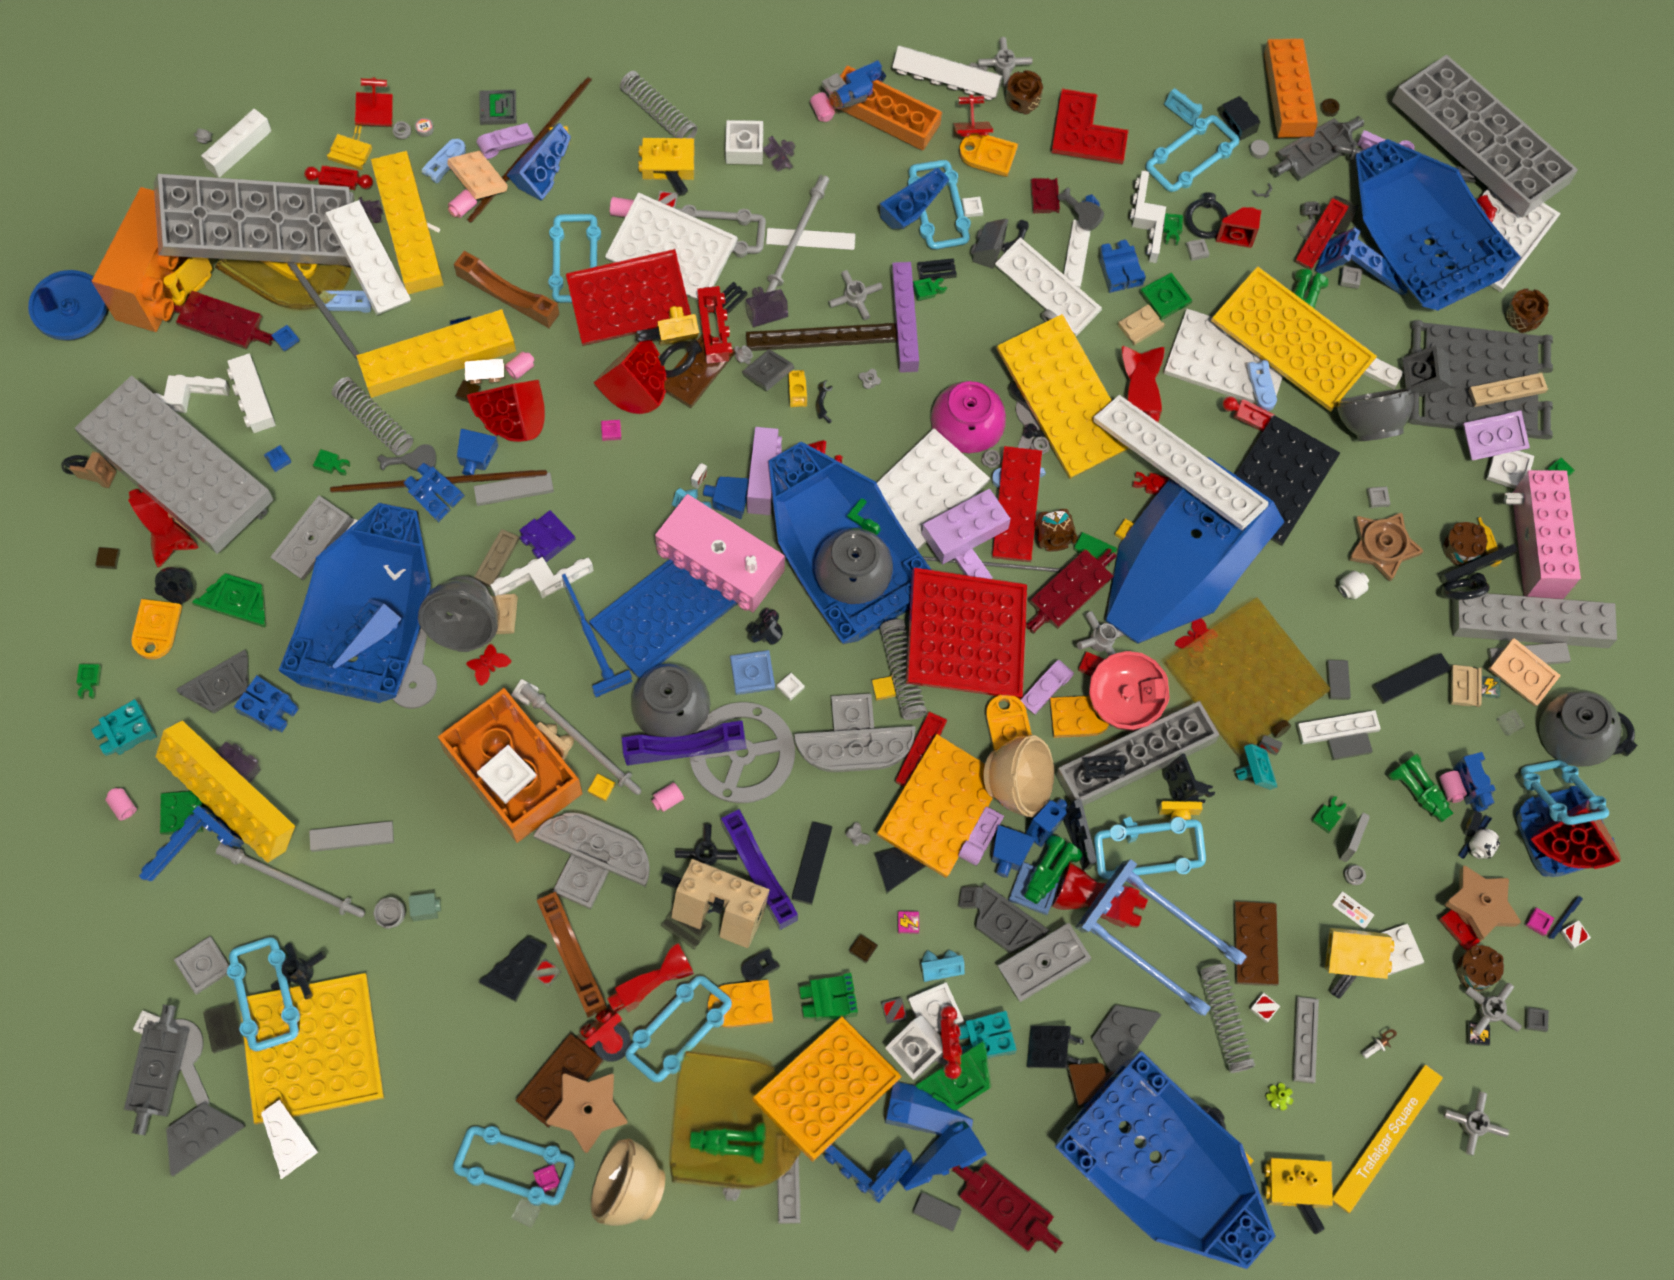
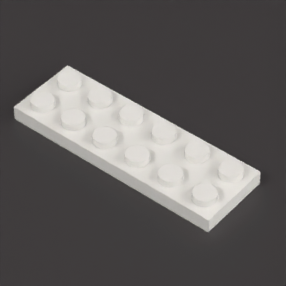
M358 200L326 212L324 216L376 315L409 303L411 299L360 201Z
M1021 237L995 263V266L1045 310L1049 309L1057 316L1063 314L1075 336L1102 310L1101 306Z

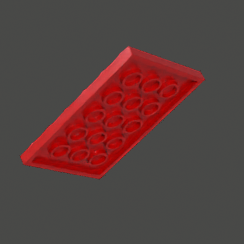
M675 249L566 273L582 346L636 334L637 330L654 329L658 321L670 319V307H682L684 316L691 315Z

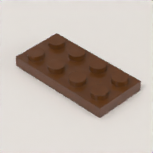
M703 334L697 339L703 351L696 354L692 365L682 374L667 378L664 382L666 393L689 408L695 405L735 355V350L732 349V354H729V361L707 364ZM689 352L685 354L675 368L679 367L687 359Z
M1235 901V948L1247 956L1241 965L1239 963L1235 964L1236 984L1278 986L1277 903Z
M570 1034L515 1101L549 1129L551 1125L546 1124L545 1121L561 1102V1075L567 1074L587 1082L604 1060Z

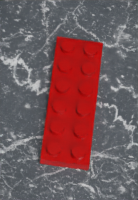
M1004 446L998 501L1010 517V524L1008 530L994 537L992 558L1030 563L1032 561L1042 450Z

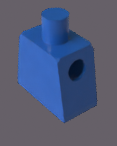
M461 429L457 459L459 464L464 466L462 471L464 475H474L475 469L486 470L498 448L496 436Z
M719 477L717 486L705 485L703 496L713 498L714 509L742 519L747 502L749 478Z
M1059 799L1056 803L1050 800L1033 819L1026 835L1035 837L1034 842L1038 846L1042 847L1047 842L1049 836L1061 825L1067 814V802L1063 799Z
M998 825L992 855V862L999 864L996 874L1007 878L1010 869L1019 871L1034 844L1035 837Z

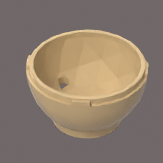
M1036 735L1021 736L1008 741L999 750H994L989 754L984 767V784L987 793L992 798H996L1009 811L1027 817L1037 816L1047 805L1053 788L1054 765L1049 747L1041 738Z
M631 1139L619 1140L605 1157L597 1174L591 1196V1214L599 1224L608 1226L631 1224L639 1219H649L656 1211L664 1192L665 1173L658 1168L652 1155L641 1144Z

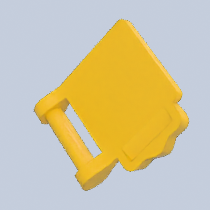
M190 257L174 273L164 278L163 282L169 288L175 305H182L192 290L197 292L202 289L211 278L210 271L212 267L208 258ZM177 281H179L183 289L180 292L176 286Z

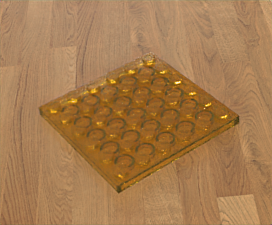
M1258 597L1165 661V665L1194 702H1201L1216 730L1237 757L1245 753L1244 746L1258 744L1263 736H1269L1272 733V729L1280 721L1291 720L1331 690Z

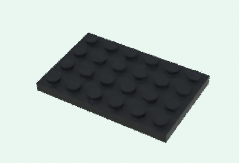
M1275 415L1271 418L1236 473V476L1274 502L1284 520V524L1270 540L1283 546L1336 462L1340 452Z

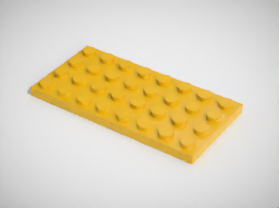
M1258 266L1211 320L1260 359L1268 360L1272 368L1330 412L1377 358L1374 353Z
M1063 314L996 347L1069 479L1130 449L1094 422V417L1112 400Z

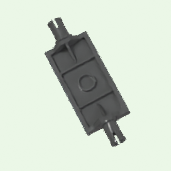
M1357 116L1349 122L1339 123L1336 118H1333L1316 128L1314 137H1301L1282 148L1277 153L1282 162L1272 166L1273 174L1279 177L1284 172L1290 170L1300 181L1344 155L1345 153L1334 150L1335 145L1351 147L1353 143H1356L1352 138V132L1364 126L1363 119Z
M163 1004L159 1023H156V1025H144L124 1110L134 1111L137 1114L132 1131L133 1134L146 1136L150 1116L168 1117L188 1035V1031L175 1029L172 1026L177 1008L175 1006Z

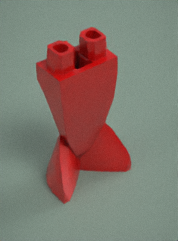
M1122 346L1121 358L1130 379L1127 401L1159 423L1162 403L1155 378L1164 359V347L1155 348L1140 354L1133 349Z
M138 489L128 492L130 498L128 501L144 527L151 533V551L158 568L164 564L173 550H195L199 548L192 536L175 523L174 518H170L168 512L144 492L140 493Z
M1069 862L1065 867L1063 882L1053 901L1052 907L1060 910L1079 909L1086 906L1089 908L1106 883L1096 882L1086 872ZM1123 886L1124 890L1122 893L1111 900L1112 906L1109 911L1100 917L1121 928L1126 926L1138 928L1142 917L1133 913L1134 907L1143 911L1148 899L1139 894L1140 890Z
M679 943L668 951L661 969L639 975L615 988L617 993L607 998L613 1011L618 1013L626 1008L627 1012H630L637 1008L651 991L665 981L677 980L694 974Z

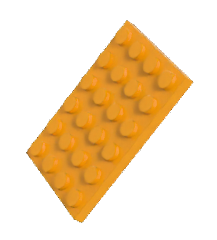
M936 734L876 835L947 878L959 858L958 855L966 841H969L970 835L983 811L993 799L987 793L984 784L985 764Z
M841 1017L757 1093L752 1101L814 1162L897 1083L902 1076Z

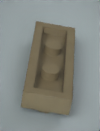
M501 529L474 579L491 588L490 585L498 579L518 544L519 536Z

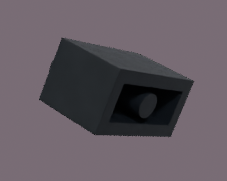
M1241 96L1222 104L1219 116L1239 137V141L1258 131L1260 125L1259 117L1252 112L1248 103Z

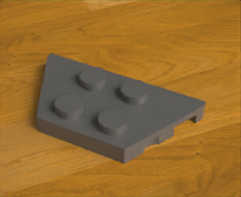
M245 650L239 652L176 689L177 692L213 714L240 699L244 692L247 693L246 689L249 686L247 652Z
M983 885L976 930L1008 953L1026 946L1049 933L1050 930L988 885Z
M1119 1005L1113 1008L1092 1038L1095 1048L1099 1051L1102 1061L1110 1072L1117 1070L1133 1056L1161 1016L1160 1013Z
M205 1103L166 1128L171 1176H176L244 1129V1124Z

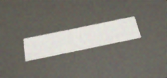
M767 228L766 244L789 245L795 230ZM804 230L796 246L854 250L855 234Z

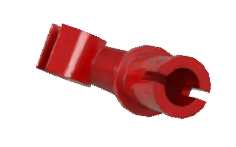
M1483 195L1477 200V203L1489 220L1493 222L1497 208L1492 205L1488 195Z

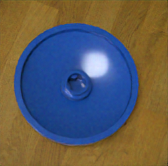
M64 270L53 273L41 280L32 291L28 303L29 315L36 328L44 335L58 340L77 339L93 331L101 323L107 309L106 304L92 283L93 276L78 270Z

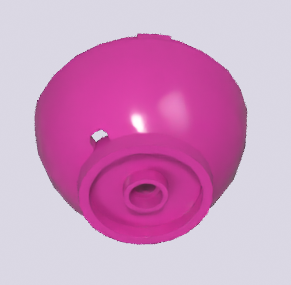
M962 381L950 385L938 396L931 411L932 429L938 431L960 452L977 453L987 450L999 442L1006 426V412L999 395L993 389L979 382ZM968 404H973L974 407H969V406H967V405H968ZM968 427H975V430H969Z

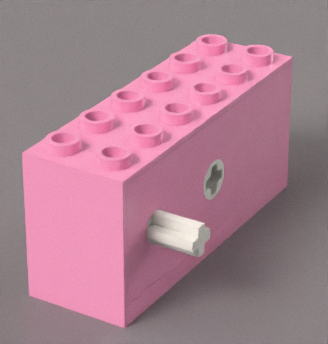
M1528 470L1513 493L1504 494V503L1513 504L1524 596L1564 599L1581 579L1567 471Z
M689 494L683 498L655 534L657 553L662 558L672 560L679 569H686L693 578L703 580L710 589H717L726 599L734 600L740 608L745 611L749 610L752 613L785 571V555Z

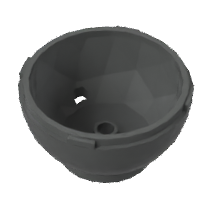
M1395 389L1369 393L1340 400L1336 407L1342 422L1357 436L1358 441L1384 439L1404 433L1403 427L1409 420L1413 410L1414 392H1411V389Z
M847 528L832 534L822 543L815 560V574L820 588L830 597L848 604H862L877 599L887 589L893 574V561L889 548L875 533L861 528ZM856 553L859 555V557L854 558L852 557V554ZM849 578L856 579V582H851Z
M458 576L437 585L426 595L418 612L419 625L427 636L435 643L458 652H470L485 646L495 637L498 629V611L493 598L480 581L471 577Z
M668 663L652 667L641 676L632 692L631 711L633 718L639 728L649 736L678 737L691 735L705 723L710 712V694L705 682L692 669L680 664ZM671 690L672 693L667 695L665 694V691ZM684 712L682 716H677V713Z
M1585 689L1564 692L1555 697L1543 710L1539 722L1540 737L1549 754L1560 761L1578 767L1597 765L1609 759L1616 751L1622 733L1621 720L1612 703L1604 696ZM1561 713L1560 718H1556V714ZM1582 716H1587L1589 720H1584Z

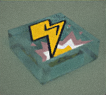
M1482 676V697H1500V678Z

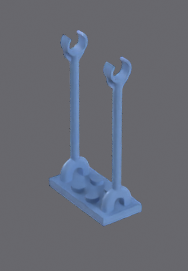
M1131 859L1122 861L1075 928L1081 933L1090 931L1099 938H1102L1186 1001L1191 1009L1205 1016L1211 1008L1208 1004L1196 996L1190 995L1110 935L1096 922L1098 918L1109 911L1112 906L1111 900L1122 893L1124 890L1122 885L1127 881L1223 951L1224 956L1236 965L1238 963L1241 965L1247 956L1237 948L1227 945L1144 883L1133 872L1137 865Z

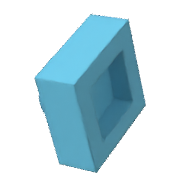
M1131 817L1123 819L1121 823L1124 828L1138 826ZM1139 834L1126 836L1128 843L1136 841Z

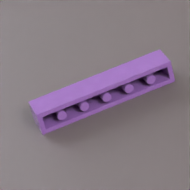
M911 262L892 263L891 275L899 373L918 372L919 352Z

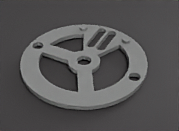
M748 702L724 705L712 711L705 723L694 734L712 729L731 719L751 718L768 726L777 739L755 744L746 740L748 750L746 757H739L736 754L737 750L690 757L693 773L706 791L721 800L732 803H751L762 800L775 793L786 782L793 769L795 744L792 733L784 720L767 707ZM759 708L762 713L759 716H755L753 714L754 709ZM780 752L778 764L774 772L766 780L751 787H737L744 766L752 763L755 756ZM723 756L730 757L732 764L725 783H722L713 776L705 759ZM727 789L731 790L732 795L730 797H724L723 791Z

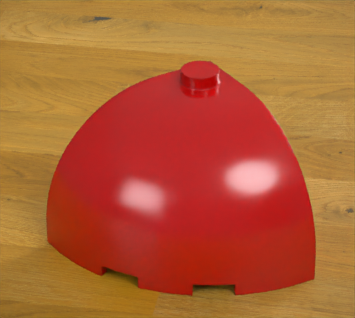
M652 340L635 342L615 359L593 383L618 408L634 414H645L661 405L666 393L664 382L667 378L665 367L661 366L658 358L660 354Z
M539 380L514 383L467 395L475 416L479 417L485 424L484 427L496 436L499 435L508 441L521 442L535 439L542 431L545 407Z
M1588 800L1567 811L1569 817L1592 813L1591 809H1589ZM1601 819L1574 825H1567L1562 821L1552 820L1531 837L1533 843L1546 856L1572 868L1599 869L1621 861L1619 851Z

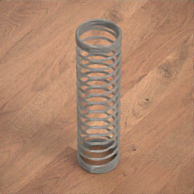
M636 71L628 72L622 78L620 89L629 95L633 101L637 102L642 109H645L650 116H653L658 123H661V126L665 127L670 134H673L675 138H683L689 129L694 127L687 138L695 137L698 130L697 126L691 120L688 121V118L684 117L683 113L680 114V111L676 110L672 103H668V100L664 99L663 95L660 96V93L656 92L655 88L652 89V86L648 85L644 78H640ZM642 79L643 82L640 83L635 89V91L630 94L631 90L638 84L639 80ZM643 83H646L647 85L640 91L639 95L634 97L635 93L643 86ZM650 86L651 89L645 93L641 100L638 101L639 96H641L646 91L647 87ZM654 90L655 92L648 98L647 102L642 104L643 100ZM658 93L659 96L651 103L649 107L646 108L647 103H649L654 98L655 94ZM662 97V101L657 104L654 110L650 111L651 107ZM666 100V104L660 109V111L657 114L654 115L655 110H657L661 106L663 101ZM668 104H670V108H668L665 111L661 118H658L659 114L664 111ZM671 108H674V111L668 116L667 120L662 122L663 118L670 112ZM678 111V115L674 117L669 125H666L667 121ZM680 115H682V118L677 122L675 127L670 129L671 125L678 119ZM686 118V122L680 127V129L677 132L674 133L676 127H678L683 121V119Z
M344 377L336 382L332 388V395L344 407L348 408V411L352 412L373 435L381 439V442L385 443V446L389 447L392 453L399 456L409 450L413 444V437L410 434H406V431L402 430V427L398 426L397 422H393V418H389V415L385 414V411L381 410V407L377 406L373 399H369V396L365 395V392L361 391L360 387H356L357 385L353 383V380L349 377ZM349 381L348 385L344 388V390L341 393L337 394L340 387L345 382ZM358 388L359 392L354 394L350 401L345 403L346 398L351 396L354 393V391ZM362 392L363 396L359 397L354 403V405L349 406L350 402L355 400L358 397V395ZM365 396H367V400L363 401L358 407V409L353 410L354 407L357 404H359ZM368 400H371V404L364 408L362 413L357 414L358 411L365 406ZM372 404H375V408L366 417L362 418V415L368 411ZM376 408H379V412H377L371 418L370 421L366 422V419L376 410ZM380 412H383V416H381L375 422L374 425L370 426V423L380 414ZM384 416H388L387 420H385L379 426L378 429L374 430L375 425H377L384 418ZM388 420H392L391 424H389L382 433L378 434L379 430L388 422ZM392 424H396V427L393 428L387 436L382 438L383 434L392 426ZM396 428H400V431L391 440L387 441V438L393 434ZM401 432H404V435L398 438L393 445H391L392 441L396 439ZM407 439V441H406L401 447L398 448V446H399L404 440Z
M901 619L889 620L880 626V630L884 637L883 642L886 643L885 648L887 649L886 654H888L887 659L890 661V671L893 672L892 677L895 678L893 683L896 684L895 689L897 690L896 694L899 696V706L902 708V718L905 720L917 719L927 713V709L924 706L925 702L919 701L923 698L922 695H918L922 690L916 689L919 685L910 689H902L912 684H901V682L906 681V677H898L905 675L907 671H897L907 668V665H896L906 662L907 658L894 660L898 657L906 656L908 651L902 654H893L897 651L908 649L906 648L908 645L891 649L899 644H908V642H905L908 640V637L904 636L907 634V631L903 630L905 623ZM905 632L900 636L888 637L894 633ZM898 638H907L900 642L889 643ZM896 679H901L898 683L895 682ZM897 685H905L899 689L897 688ZM899 691H906L901 695L898 694ZM919 691L918 693H915V694L904 695V694H906V693H908V692ZM918 696L921 697V698L916 699V700L905 701V700L910 699V698H913V697H918ZM923 702V703L920 704V705H915V706L907 707V706H909V705H911V704H914V703ZM901 703H909L905 706H901Z
M1217 964L1202 969L1200 973L1202 979L1206 980L1204 985L1209 986L1205 990L1210 993L1207 998L1213 999L1209 1004L1214 1006L1211 1011L1216 1012L1213 1016L1218 1019L1215 1024L1220 1025L1217 1028L1219 1032H1222L1219 1037L1224 1038L1221 1044L1226 1045L1222 1050L1229 1051L1225 1054L1226 1058H1230L1226 1062L1231 1064L1228 1066V1070H1230V1073H1236L1255 1067V1062L1253 1058L1240 1062H1229L1237 1057L1249 1055L1252 1052L1226 1056L1234 1051L1249 1048L1250 1045L1241 1046L1236 1049H1225L1230 1045L1242 1043L1248 1039L1223 1043L1229 1038L1244 1035L1246 1032L1231 1036H1221L1228 1031L1241 1029L1244 1026L1240 1025L1226 1030H1219L1225 1025L1240 1022L1242 1019H1236L1227 1023H1217L1224 1018L1240 1014L1236 1012L1222 1017H1215L1221 1012L1238 1008V1006H1232L1223 1010H1213L1220 1005L1236 1001V999H1232L1219 1004H1211L1217 999L1230 997L1235 994L1228 993L1219 997H1209L1216 992L1232 989V986H1228L1216 991H1208L1213 986L1223 985L1231 981L1224 980L1215 984H1206L1210 980L1229 975L1224 973L1227 971L1225 964Z

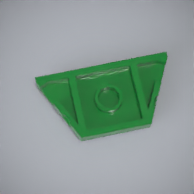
M224 573L215 584L210 585L206 589L207 592L200 598H195L192 602L194 606L264 628L266 626L263 586L249 580Z
M984 1040L960 1055L961 1074L958 1078L949 1079L944 1073V1066L916 1084V1087L929 1093L934 1099L944 1102L946 1106L954 1111L991 1088V1080Z

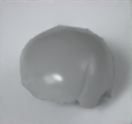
M393 897L381 899L375 905L373 913L376 923L386 929L398 927L404 921L406 914L402 902Z

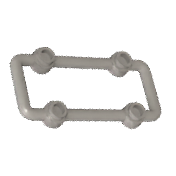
M685 205L682 209L674 208L694 218L737 220L743 226L748 225L751 221L758 222L756 246H748L744 241H737L732 252L737 257L743 258L748 253L757 254L763 249L766 220L762 215L751 214L748 209H740L737 213L696 210L693 205Z

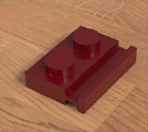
M1031 178L1033 214L1060 212L1058 178Z

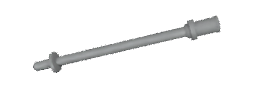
M819 175L815 186L811 188L810 194L812 197L775 274L768 276L770 284L766 290L767 296H772L776 287L784 283L781 276L818 199H823L824 191L830 182V179L825 175L824 177Z
M526 684L521 689L520 694L532 703L533 708H541L620 780L618 783L619 787L625 785L634 794H641L640 787L630 779L632 774L630 772L624 774L551 708L546 703V697L543 694L540 695L530 684Z
M220 843L216 849L217 855L231 860V863L234 865L240 863L340 908V915H344L346 912L360 918L365 915L364 910L351 905V898L347 897L344 901L245 856L244 851L240 848L235 849Z

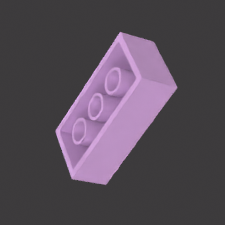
M755 427L747 494L748 513L771 515L773 496L768 460L782 452V436H778V429Z
M988 489L924 523L922 535L943 565L1008 530L1010 517L992 491Z

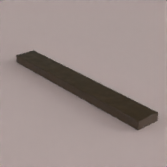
M895 323L750 331L746 332L747 347L751 351H763L768 349L780 350L896 343L897 335Z

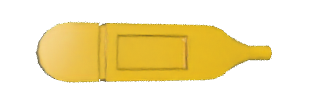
M1481 517L1478 518L1479 525L1484 527L1488 542L1484 551L1486 556L1499 549L1492 530L1482 522ZM1501 561L1494 563L1490 566L1497 567L1501 563Z

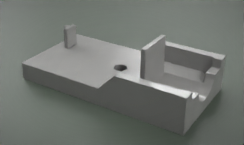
M318 496L272 554L271 558L298 578L304 580L314 567L316 557L338 539L353 520L330 502ZM314 536V539L310 541L309 538Z
M1067 923L998 965V968L1021 1003L1053 982L1091 961V957L1070 923ZM1043 960L1048 962L1046 966L1042 965Z

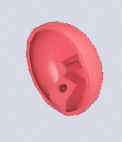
M1124 651L1112 654L1097 666L1091 677L1089 696L1093 709L1104 722L1116 729L1133 731L1147 727L1161 717L1169 702L1168 677L1154 659L1143 653Z

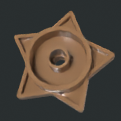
M1402 513L1381 520H1373L1361 516L1356 518L1355 522L1360 542L1351 555L1350 561L1372 564L1389 581H1392L1401 562L1420 556L1423 553V549L1409 537L1405 529Z
M1463 866L1459 870V892L1449 899L1445 906L1457 912L1461 919L1473 928L1479 940L1484 939L1495 926L1517 927L1521 923L1508 902V878L1485 879L1467 866Z
M562 1074L561 1102L545 1123L571 1131L583 1152L588 1153L602 1131L627 1124V1120L613 1102L614 1075L608 1074L586 1082L570 1075ZM586 1105L591 1106V1111L589 1114H586L584 1112V1107Z

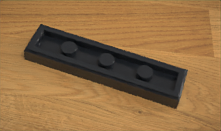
M1515 543L1445 573L1440 580L1443 585L1456 581L1513 556L1517 551Z
M1440 653L1374 685L1373 689L1381 702L1385 704L1450 672L1452 669L1443 654Z
M816 822L812 823L792 897L793 901L809 905L813 904L833 829L832 826Z

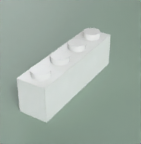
M253 109L201 155L206 168L220 178L271 132L267 118Z
M250 353L228 360L230 368L227 369L230 380L234 379L235 381L232 387L236 396L240 395L241 400H238L241 411L246 412L247 416L243 418L247 428L251 427L253 433L276 426Z

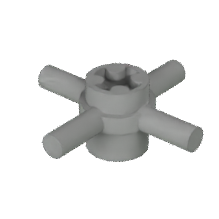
M1001 37L999 39L1000 51L995 58L978 59V66H995L996 73L1003 76L1004 86H1007L1015 65L1032 64V57L1015 58L1014 53L1007 49L1006 38Z
M848 270L843 271L841 274L847 285L845 295L830 300V307L833 308L847 302L851 307H858L864 320L869 319L870 315L864 302L868 294L883 289L881 282L865 287L861 281H853Z
M1088 612L1086 617L1094 631L1090 639L1077 643L1078 649L1081 650L1092 646L1096 651H1106L1108 657L1116 654L1112 645L1116 638L1125 635L1109 623H1104L1100 626L1093 612Z
M1507 983L1497 997L1491 996L1487 998L1472 987H1468L1465 993L1481 1005L1479 1008L1481 1020L1473 1029L1474 1034L1480 1036L1489 1022L1500 1020L1516 1032L1521 1029L1522 1025L1506 1014L1507 1005L1505 1000L1514 989L1512 984ZM1492 1007L1497 1010L1494 1014L1490 1012Z
M1479 1092L1474 1111L1462 1115L1446 1109L1444 1113V1118L1462 1123L1463 1131L1469 1135L1465 1154L1474 1156L1479 1136L1490 1132L1507 1138L1509 1134L1508 1129L1490 1124L1489 1117L1483 1113L1487 1093ZM1472 1119L1479 1121V1129H1475L1476 1123L1471 1122Z

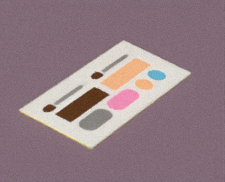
M1343 891L1332 905L1364 929L1374 917L1373 913Z

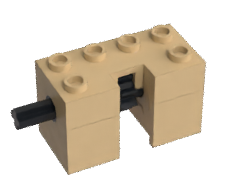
M694 859L691 860L683 878L667 872L664 873L661 883L677 889L671 918L701 929L702 923L712 905L711 911L721 914L723 910L725 911L719 937L749 948L763 919L769 889Z

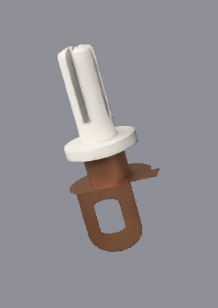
M1389 1029L1381 1035L1382 1039L1378 1040L1376 1038L1375 1044L1362 1052L1364 1058L1367 1059L1379 1050L1384 1052L1385 1046L1391 1048L1388 1041L1394 1038L1397 1032L1394 1029ZM1392 1032L1393 1036L1388 1038L1386 1035Z

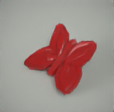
M1200 618L1192 622L1191 628L1193 632L1191 630L1188 631L1190 636L1178 638L1175 646L1185 650L1191 649L1193 654H1200L1204 651L1203 645L1206 646L1207 641L1217 639L1218 635L1213 630L1207 629L1205 621Z
M489 644L484 651V655L479 656L480 659H472L466 663L470 669L475 671V678L478 684L483 686L490 677L489 669L495 672L496 669L493 666L497 668L507 667L511 664V659L503 653H497L493 644Z

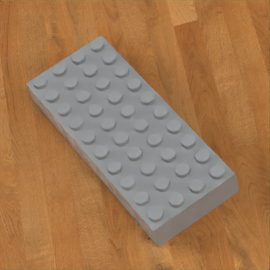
M1445 55L1400 85L1392 100L1394 104L1522 218L1569 185L1578 171L1575 166L1448 55Z
M157 174L154 181V197L159 255L350 265L324 216L328 211L350 204L349 187Z
M132 375L74 428L84 442L216 554L273 501L266 487Z

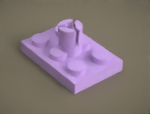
M1522 411L1463 423L1471 461L1530 448Z

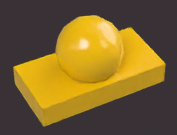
M1162 801L1159 806V815H1171V819L1181 817L1184 820H1190V815H1200L1203 809L1202 802Z

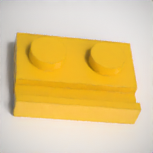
M337 134L327 157L328 160L362 170L372 151V146Z

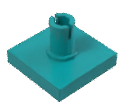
M1253 744L1244 746L1249 765L1236 769V773H1240L1237 775L1239 780L1243 781L1253 777L1255 785L1269 790L1277 788L1267 750Z

